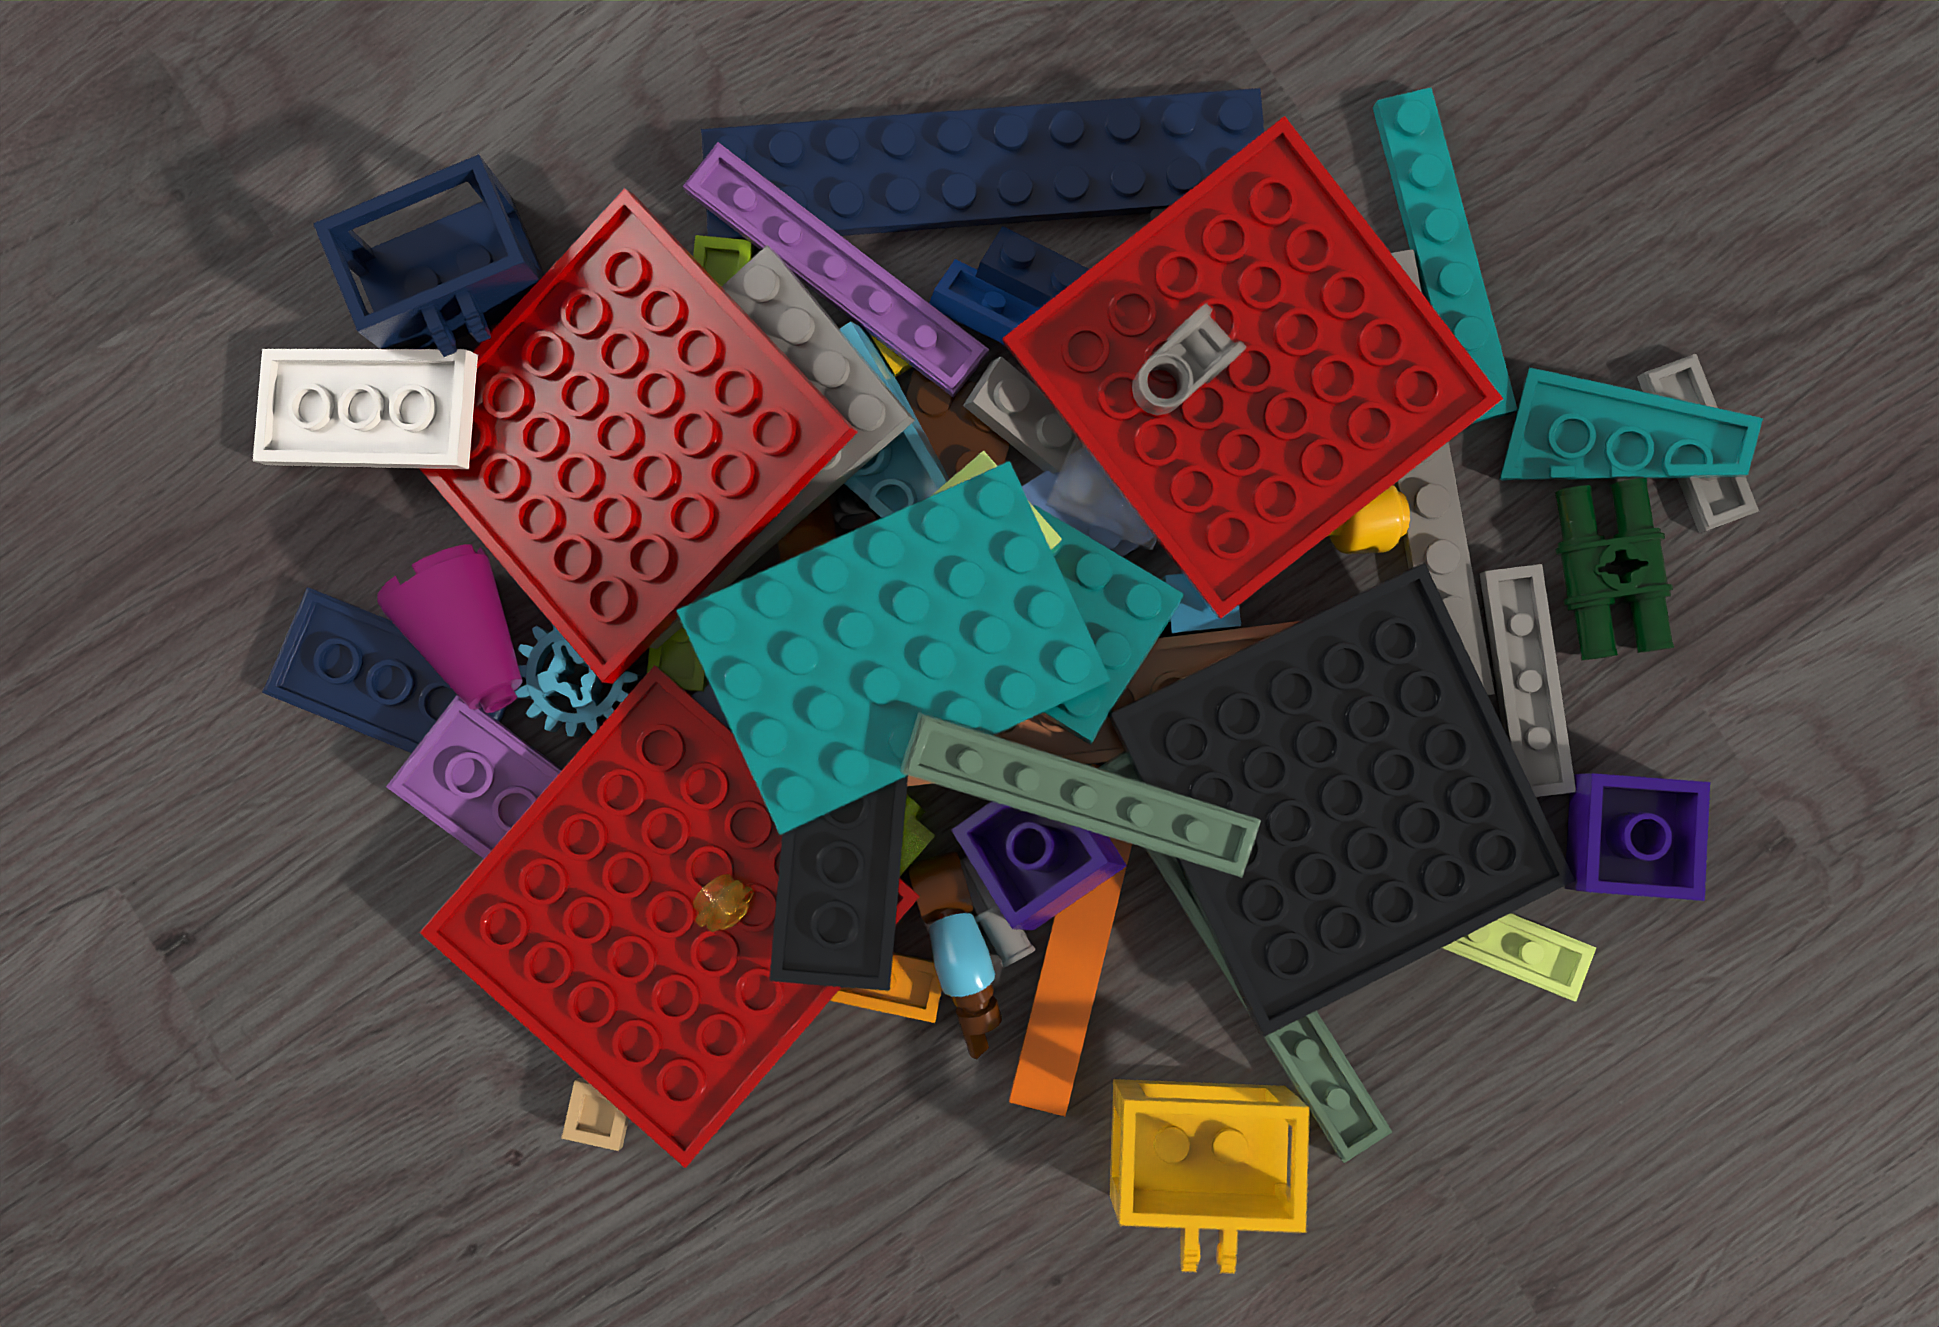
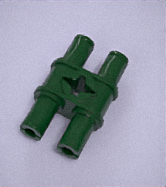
M1647 478L1629 479L1610 485L1618 534L1614 535L1613 539L1605 540L1604 535H1598L1590 485L1570 487L1555 492L1563 539L1562 542L1557 543L1558 548L1555 549L1556 555H1561L1567 599H1564L1563 602L1564 606H1567L1568 611H1574L1581 661L1618 655L1609 606L1615 604L1616 599H1623V603H1630L1637 653L1674 648L1666 604V597L1671 596L1673 584H1668L1661 545L1665 535L1661 533L1660 528H1654ZM1611 563V565L1629 567L1630 571L1618 576L1617 574L1599 572L1598 568Z

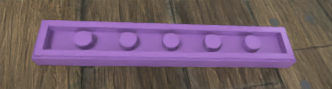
M719 142L683 185L684 191L757 248L762 250L766 245L770 246L800 281L954 398L988 355L989 349Z

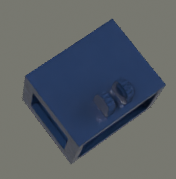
M479 154L313 223L357 331L380 349L438 348L443 357L457 352L456 340L471 334L479 343L491 338L488 326L502 321L544 276L513 198ZM465 182H468L483 200L480 203L372 248L353 231L357 227ZM350 270L359 276L373 313L367 312Z

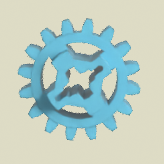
M553 625L554 630L551 632L535 626L532 631L538 643L534 647L520 644L518 648L524 656L528 657L527 665L518 666L521 677L526 678L527 685L520 687L515 693L518 698H532L534 701L526 714L529 718L534 719L547 714L544 729L550 732H556L563 722H566L567 736L579 737L583 724H586L589 731L594 734L602 725L601 719L604 717L608 718L620 702L622 703L629 695L626 692L628 684L639 683L642 680V676L627 669L613 683L609 694L602 701L600 692L605 683L597 677ZM553 649L555 656L548 670L542 672L544 661ZM575 662L589 668V673L581 677L582 687L567 682L566 676L574 673L573 663ZM562 694L569 697L572 707L576 708L577 713H568L559 709L548 697Z

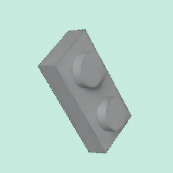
M1003 357L990 362L963 405L1044 472L1047 470L1053 474L1059 472L1079 440L1038 386Z

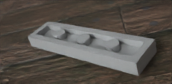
M1542 564L1484 571L1480 573V581L1502 727L1536 797L1576 792Z

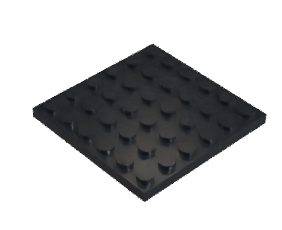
M1425 563L1416 565L1109 713V719L1139 781L1261 820L1243 877L1181 858H1175L1258 1033L1264 1037L1575 881Z

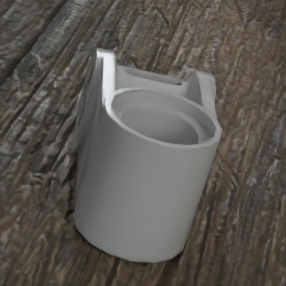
M1207 303L1200 307L1167 338V342L1144 363L1134 377L1132 385L1133 398L1138 406L1147 413L1162 415L1175 410L1204 383L1208 384L1247 348L1241 341L1234 343L1210 317L1212 309ZM1163 370L1170 373L1176 381V395L1169 399H1162L1153 395L1147 384L1150 372Z

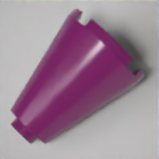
M463 544L441 550L413 563L411 566L416 575L403 584L399 583L396 575L386 582L378 592L377 602L383 613L469 709L483 708L485 713H492L506 707L517 698L515 690L522 684V678L490 560L482 547H479L477 553L471 544Z

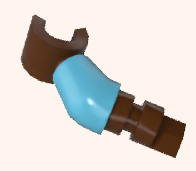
M949 852L913 863L908 866V872L913 890L920 896L916 901L922 919L926 924L930 925L929 934L934 966L941 988L945 994L951 996L953 1004L957 1006L956 1015L968 1053L977 1060L989 1048L985 1033L999 1026L1002 1022V1015L997 999L992 996L994 992L992 982L995 979V971L991 957L976 920L969 913L973 910V903L957 852Z

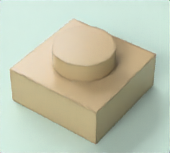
M579 1077L574 1081L561 1139L619 1151L623 1147L629 1118L584 1078Z

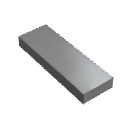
M1697 354L1649 370L1637 377L1643 392L1718 408ZM1746 477L1677 478L1699 533L1759 512Z

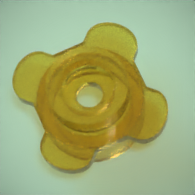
M728 874L715 878L698 893L693 902V907L699 913L695 922L700 927L707 925L711 932L732 927L746 914L749 908L747 903L753 897L754 890L750 886L743 888L744 885L739 880L735 881Z

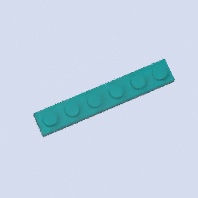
M1432 87L1377 100L1373 106V112L1410 250H1414L1421 293L1503 398L1472 424L1512 415L1518 409Z

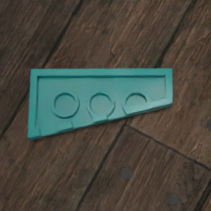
M1529 367L1499 480L1745 477L1750 470L1763 418Z

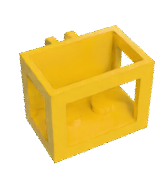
M1113 1079L1110 1199L1119 1224L1124 1226L1181 1228L1180 1263L1182 1271L1196 1272L1197 1264L1200 1262L1199 1228L1219 1229L1216 1260L1220 1273H1235L1237 1230L1306 1233L1309 1107L1286 1086ZM1288 1124L1292 1127L1290 1187L1287 1184Z

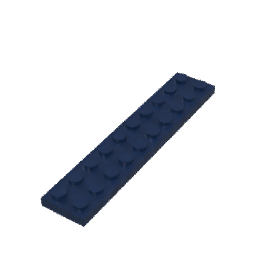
M1255 88L701 129L703 160L719 142L840 236L1151 213L1153 208L1171 206L1264 132L1261 89ZM706 209L708 236L747 240Z

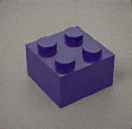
M1596 773L1574 774L1576 792L1569 794L1566 862L1575 881L1566 885L1564 889L1593 893L1705 901L1710 782Z
M991 801L951 829L1011 929L1035 930L1127 866L1109 836Z

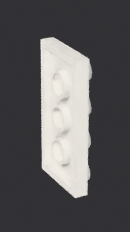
M262 349L253 461L264 465L469 469L478 355L467 349H457L456 353L443 357L438 349Z

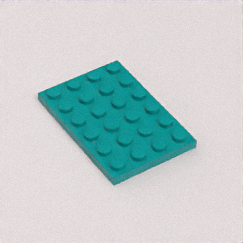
M1010 461L677 610L779 834H783L907 776L900 771L919 712L995 735L1111 681Z

